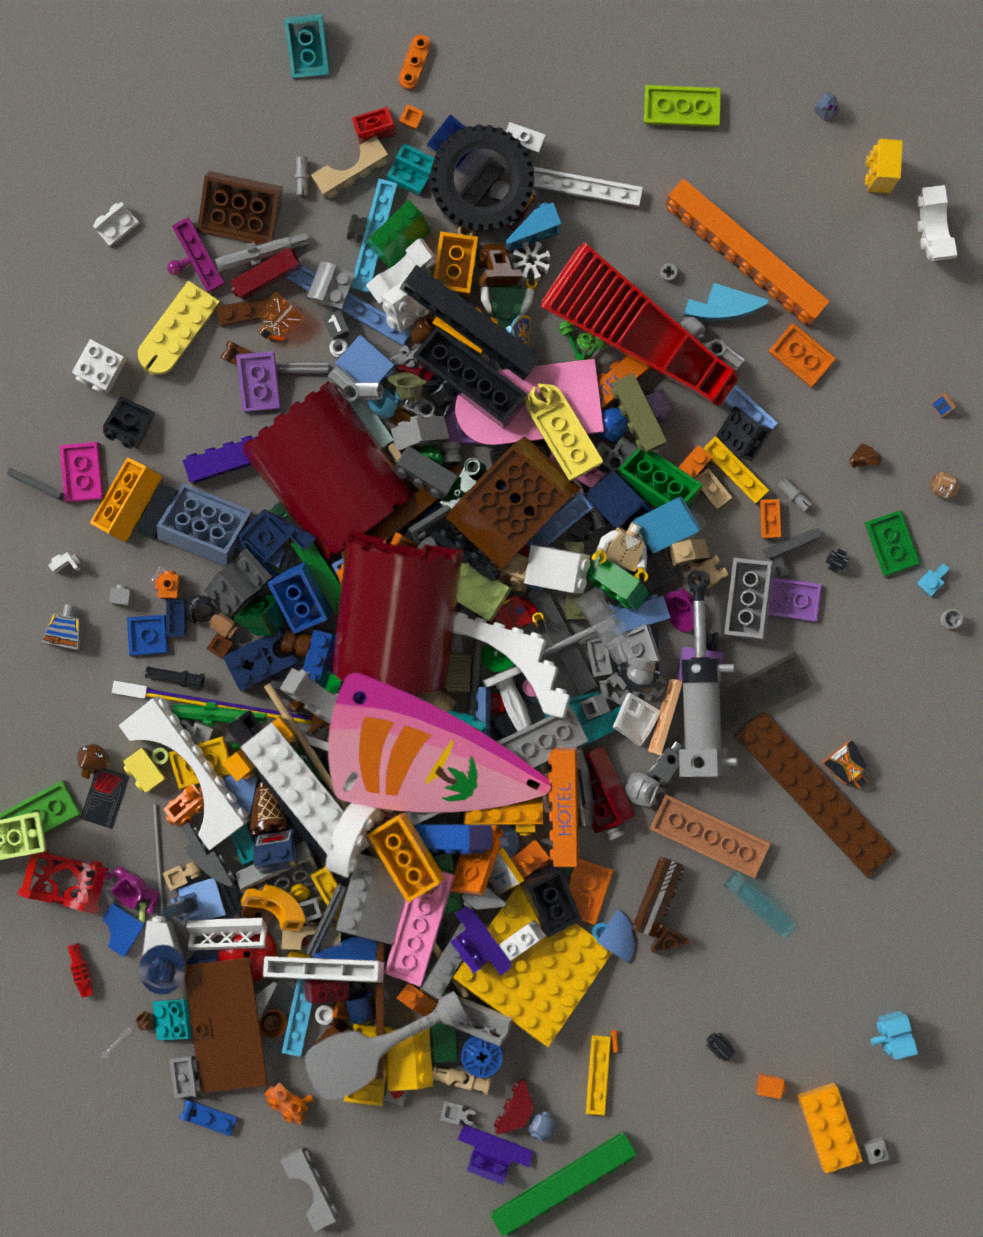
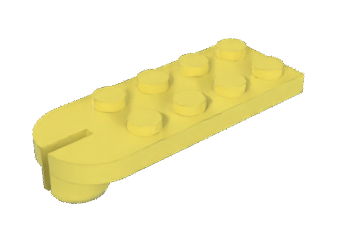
M188 281L138 349V359L146 372L149 371L150 375H162L172 370L217 309L216 307L220 305V301ZM156 358L151 367L148 368V365L152 361V359Z
M539 383L538 389L546 401L544 403L534 386L526 400L527 411L569 482L603 464L602 458L562 392L554 385Z

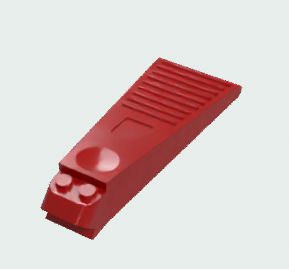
M585 242L581 247L578 246L541 300L543 302L540 307L592 335L601 342L716 406L723 403L737 382L738 375L735 372L736 370L717 358Z

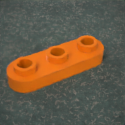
M425 35L415 36L408 50L399 75L400 86L405 90L414 89L421 76L430 50V40ZM422 41L424 42V45L419 46L418 42ZM412 59H417V60H418V62L415 63V64L412 63L411 61H412ZM407 76L412 78L410 81L405 80Z

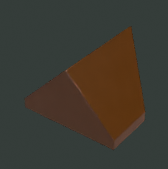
M663 925L650 950L652 953H655L657 950L679 947L678 945H687L690 942L686 937Z

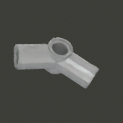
M716 339L712 342L701 343L712 353L711 348L713 346H720L722 352L713 354L736 371L745 360L728 348L721 340Z
M340 365L336 366L327 377L342 392L343 397L347 401L382 399L384 390L381 382L355 381ZM352 388L355 389L356 395L352 392Z

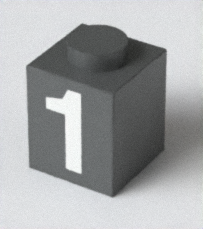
M330 310L322 317L332 341L350 334L340 310Z

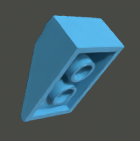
M548 202L538 205L537 209L506 240V250L511 252L522 248L523 242L528 241V245L559 234L561 221L554 203L548 204Z

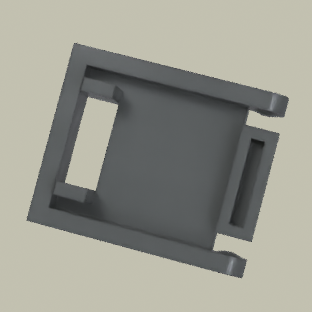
M445 505L408 528L417 546L421 543L419 538H428L434 530L439 528L449 530L457 540L464 538V535L446 519V516L451 511L450 506Z

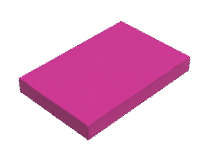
M99 442L59 445L65 503L104 499Z

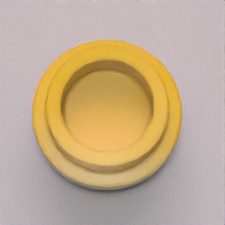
M304 884L294 885L290 892V895L297 902L304 901L310 894L308 887Z

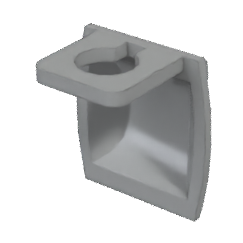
M632 772L624 792L628 800L635 804L651 807V805L659 807L667 790L659 787L660 783L653 778L641 773ZM660 793V798L656 801L655 796Z

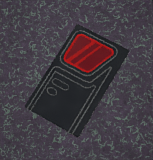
M105 768L96 770L80 819L112 829L129 776Z

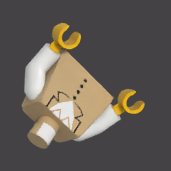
M631 522L627 531L618 527L601 538L597 553L592 555L593 560H596L599 556V564L608 559L634 572L637 569L638 572L634 575L635 578L639 579V575H641L643 578L642 583L648 579L646 572V545L642 538L638 537L642 528L640 525Z

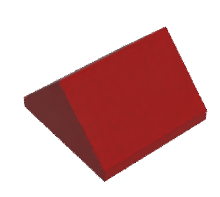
M388 107L351 117L360 145L375 135L378 140L396 135L395 126Z

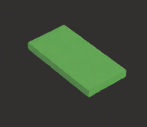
M64 780L0 813V820L40 812L43 834L79 816L81 812Z

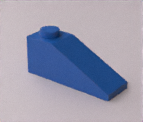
M361 936L351 937L315 953L313 958L375 961L377 941Z

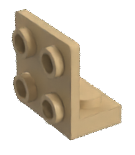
M517 553L516 557L503 570L498 567L502 574L497 580L509 586L515 592L522 591L526 593L527 584L524 581L529 558Z

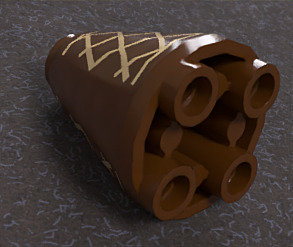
M264 782L258 783L255 789L249 826L251 836L288 830V822L284 811Z

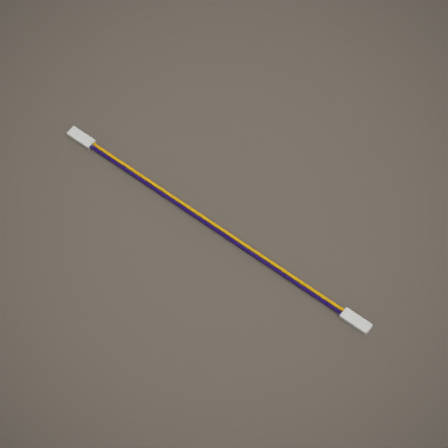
M119 681L113 682L112 693L144 699L146 697L155 698L160 696L165 700L206 706V702H215L220 708L267 713V717L276 719L282 716L279 711L152 690L147 688L148 686ZM290 713L295 722L312 724V717Z

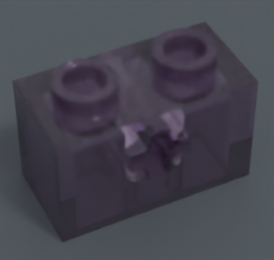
M661 389L646 396L645 398L658 424L668 420L673 409L664 390Z

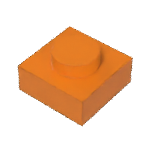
M407 104L399 123L417 131L424 116V111Z

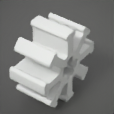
M526 241L522 243V250H524L525 254L518 252L517 249L513 253V260L521 261L513 263V270L525 268L521 280L526 282L529 272H532L534 282H538L541 275L537 269L545 272V274L548 273L550 265L542 262L549 261L550 254L549 251H546V253L538 255L539 250L541 251L542 244L536 242L534 251L530 252L529 242ZM528 259L534 261V265L528 263Z

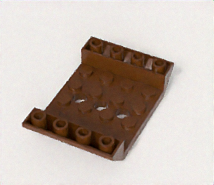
M524 436L514 443L462 496L446 516V519L494 564L503 570L528 541L566 502L571 500L581 487L574 481L569 482L565 473ZM503 481L506 484V488L498 490L495 486L496 482ZM517 494L520 497V502L512 503L510 496ZM525 508H532L535 514L532 517L526 516L524 514Z

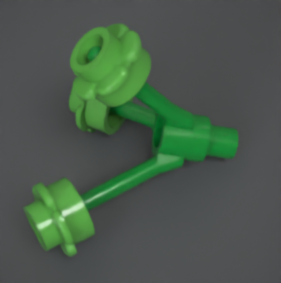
M566 321L559 324L558 332L560 331L561 336H568L577 361L588 360L597 348L603 351L608 346L592 335L582 333L577 338L578 346L582 349V352H579L571 334L575 331V327Z

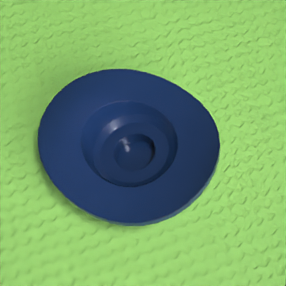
M157 945L150 948L140 961V979L144 986L155 994L164 995L175 991L181 985L185 976V963L182 955L177 949L169 945Z

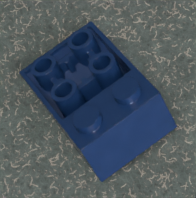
M613 469L585 494L591 504L615 530L619 527L627 531L631 522L652 511Z

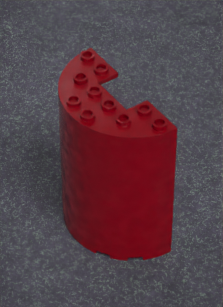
M329 381L323 384L316 393L312 391L305 396L302 403L298 400L292 404L287 414L280 413L274 418L273 421L275 423L270 427L265 426L258 431V436L254 440L251 438L242 445L244 447L242 453L298 527L317 537L313 543L325 562L345 548L348 532L356 534L365 533L416 494L409 482L399 477L393 471L395 467L394 462L349 402L345 400L336 385Z
M348 532L346 536L332 665L334 675L340 680L345 681L348 675L359 673L408 694L440 691L445 687L448 677L463 550L424 544L421 549L386 543V538Z

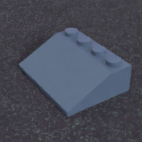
M183 483L157 524V536L159 540L228 566L239 545L240 540L238 536L246 528L252 510Z

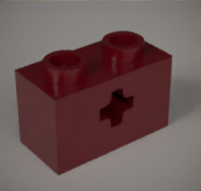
M304 980L305 999L311 1004L349 1000V981Z

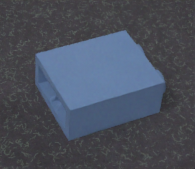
M361 335L356 338L335 362L337 366L340 365L355 381L381 382L382 384L385 379L388 380V376L395 373L394 369L396 368L393 363Z

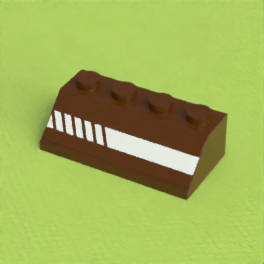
M662 856L659 857L633 922V930L654 938L656 934H660L663 924L660 922L663 916H667L670 909L668 902L670 897L674 898L677 891L675 884L677 879L681 880L684 874L682 864Z

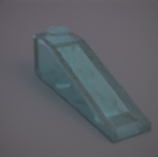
M737 870L724 883L731 893L782 938L796 925L795 922Z

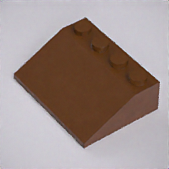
M209 171L204 176L197 231L250 243L254 242L260 245L273 241L281 206L283 186Z

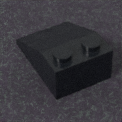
M553 864L525 878L520 883L528 903L548 938L582 920L560 868L553 867Z

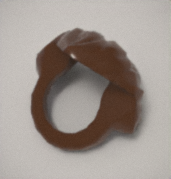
M861 443L849 458V462L852 468L864 465H879L882 456L874 448Z

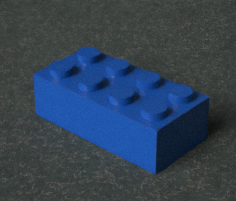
M414 825L430 853L461 852L462 854L484 853V849H492V825Z

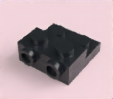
M120 396L103 425V433L109 440L114 441L117 439L122 441L123 446L132 449L134 447L138 449L146 435L147 428L155 417V412Z

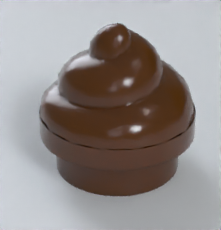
M144 1011L138 1015L135 1022L140 1030L149 1031L155 1029V1020L152 1013Z

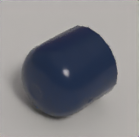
M365 990L363 992L356 991L350 993L349 1000H345L352 1023L365 1025L372 1022L376 1017L373 993ZM366 996V998L350 1001L358 997Z

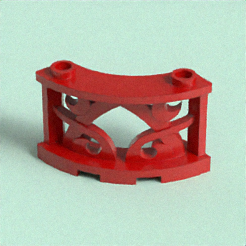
M46 849L44 852L30 854L22 888L19 887L17 895L48 903L54 902L79 911L98 914L100 906L97 905L105 873L109 871V868L103 867V863L92 860L91 863L50 854L49 850ZM38 858L45 859L48 862L45 867L40 864L41 870L45 872L43 875L35 871ZM53 859L63 861V863L54 866ZM75 865L83 866L85 868L80 872V870ZM68 868L76 877L79 885L68 888L64 895L60 896L57 883L50 877ZM89 870L96 872L93 885H86L85 882L93 878L87 876ZM36 876L39 879L35 882L31 889L33 877ZM45 881L52 884L53 890L51 892L46 891L48 884ZM81 889V892L77 891L78 896L76 898L71 896L72 890ZM88 889H91V893H90V897H89V901H88Z

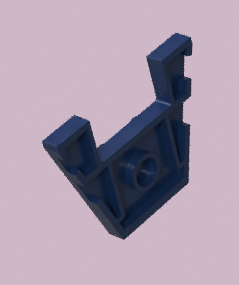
M266 509L262 510L238 536L244 549L247 548L272 576L269 581L279 575L268 565L267 561L289 538L303 551L317 539L315 535ZM268 582L264 586L266 589L270 588Z

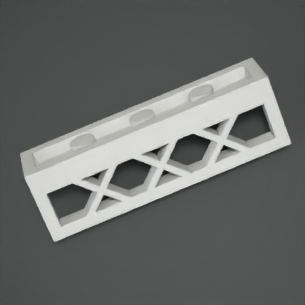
M263 918L187 920L186 928L190 933L189 950L265 948L267 925ZM241 934L243 937L238 943H233L230 940L235 935ZM254 934H261L260 942H251L249 939ZM217 935L224 937L220 943H213L211 941ZM195 936H204L206 938L202 943L194 944Z

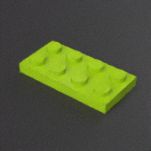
M645 85L643 124L719 127L721 88Z

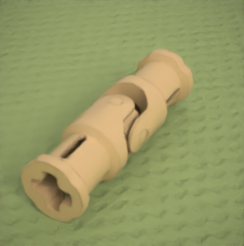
M434 1064L432 1071L433 1081L446 1083V1086H455L467 1091H480L484 1095L488 1093L491 1080L489 1077L487 1079L476 1077L468 1072L457 1071L452 1068L449 1070L440 1068L436 1064ZM467 1078L468 1083L464 1084V1080Z

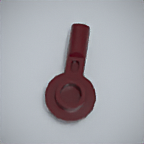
M398 364L397 371L412 373L426 381L434 380V376L422 367L414 369Z

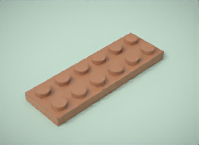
M667 794L664 795L649 828L754 879L771 844Z

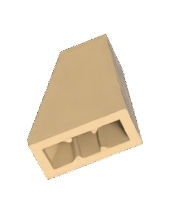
M705 539L686 540L674 543L668 548L673 567L710 558Z

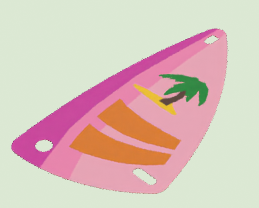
M352 673L346 677L334 706L328 742L331 780L334 792L340 800L397 811L460 812L514 804L546 795L550 791L551 784H549V780L507 748L460 719L411 694L365 675ZM363 691L367 696L365 703L356 704L353 701L354 693ZM356 772L358 776L351 790L348 792L344 791L343 786L350 773ZM532 779L540 783V786L535 790L527 786V780Z

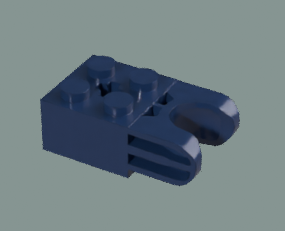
M279 628L274 635L269 637L263 636L223 657L240 692H244L300 662L298 656L295 655L286 658H278L275 655L274 647L278 641L283 639L285 634L284 628ZM248 661L250 663L254 662L253 670L251 671L245 668Z

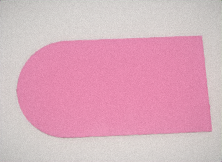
M595 359L535 366L524 381L508 369L497 371L527 393V396L535 386L537 394L544 403L546 401L538 389V384L556 386L564 395L587 434L604 432ZM458 395L455 415L462 431L472 440L491 446L516 443L524 436L530 441L544 440L529 415L526 404L504 430Z

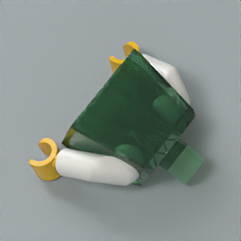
M527 279L525 286L481 287V302L486 311L492 313L493 318H500L499 325L506 329V327L511 326V319L524 315L532 305L537 281H535L534 286H530L528 284L529 279Z

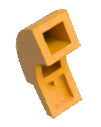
M265 884L262 891L247 889L241 899L242 906L263 908L272 912L279 920L281 930L299 932L305 923L304 913L298 902L290 894L278 887Z

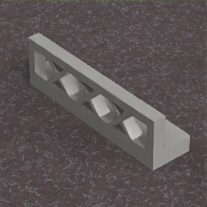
M444 990L441 997L449 994L450 992ZM457 996L467 1020L454 1027L501 1046L511 1032L512 1018ZM474 1026L483 1027V1029L478 1030L475 1029ZM497 1033L501 1036L497 1038L495 1036H492L491 1034Z

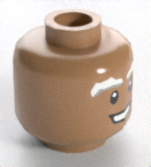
M942 471L934 475L930 488H932L934 495L949 499L952 495H957L960 485H957L958 479L956 476Z

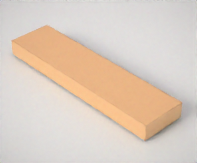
M669 679L660 708L661 712L648 749L649 753L662 754L682 687V681Z

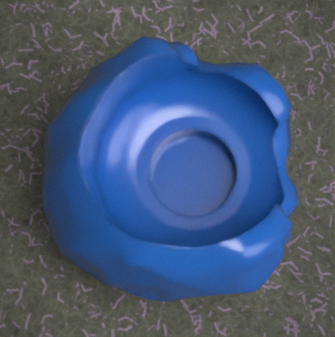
M603 408L601 412L604 432L596 433L597 437L617 442L628 430L627 418L622 416L618 408Z

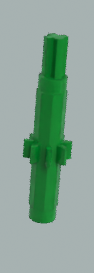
M206 702V706L173 704L171 712L180 719L203 721L205 726H214L217 722L230 723L248 710L220 708L215 702ZM252 712L260 724L265 725L267 723V713Z

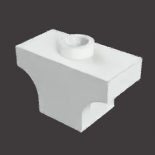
M509 122L506 132L508 133L509 131L513 134L514 138H518L521 141L522 146H525L528 150V155L530 153L539 154L545 134Z

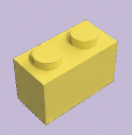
M145 748L139 749L123 761L125 771L129 776H134L137 780L135 784L141 792L144 790L145 793H148L167 779Z

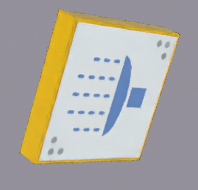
M503 848L498 851L488 880L498 896L524 881Z

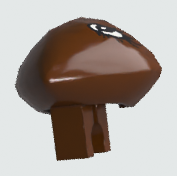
M97 744L83 746L77 753L78 764L82 769V777L86 779L90 778V773L95 774L96 770L110 765L108 754Z

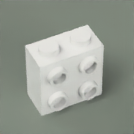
M404 280L381 296L383 301L382 307L387 316V324L400 333L414 324L420 317H424L429 313V310L399 289Z
M90 339L72 373L76 376L75 380L84 385L88 382L93 385L92 389L103 393V391L109 393L127 360L124 356Z

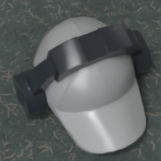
M636 658L628 668H626L625 662L620 661L617 674L618 677H622L630 690L648 693L655 683L658 682L660 669L655 666L654 660Z

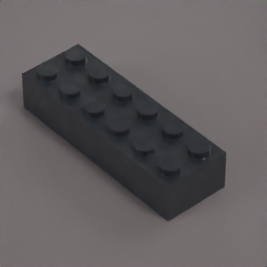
M438 326L413 355L418 365L504 430L526 404L528 399L527 393Z

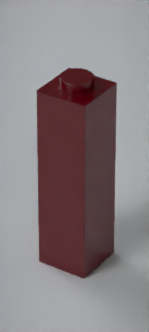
M289 247L230 280L233 285L231 290L236 297L245 300L302 268V265L295 251Z

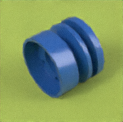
M471 1035L465 1041L462 1048L464 1068L476 1077L493 1075L502 1063V1047ZM479 1052H483V1054L488 1055L485 1056V1060L481 1061V1058H477V1056H479Z

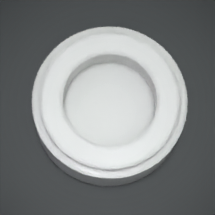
M321 1005L315 1012L317 1022L322 1025L330 1024L334 1019L332 1017L333 1008L329 1005Z

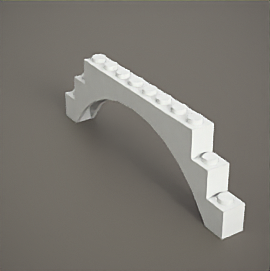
M457 612L453 634L472 637L504 653L521 669L533 686L543 712L565 719L571 696L567 695V691L556 688L553 691L558 668L554 667L555 663L543 660V663H540L546 645L542 635L532 632L531 635L523 634L524 630L514 627L512 630L505 629L503 624L494 622V625L486 624L487 620L476 617L475 620L468 619V615Z

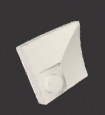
M628 693L612 728L625 735L635 745L641 746L654 727L661 711L632 693Z

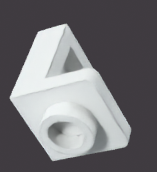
M68 552L55 556L51 559L52 563L48 565L55 573L70 563L76 571L81 570L79 566L81 562L78 557Z

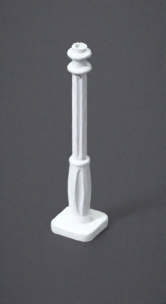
M516 665L507 671L482 680L485 687L496 685L516 730L520 731L531 726L532 723L525 703L513 683L515 682L513 676L522 672ZM547 764L537 768L539 773L550 772Z

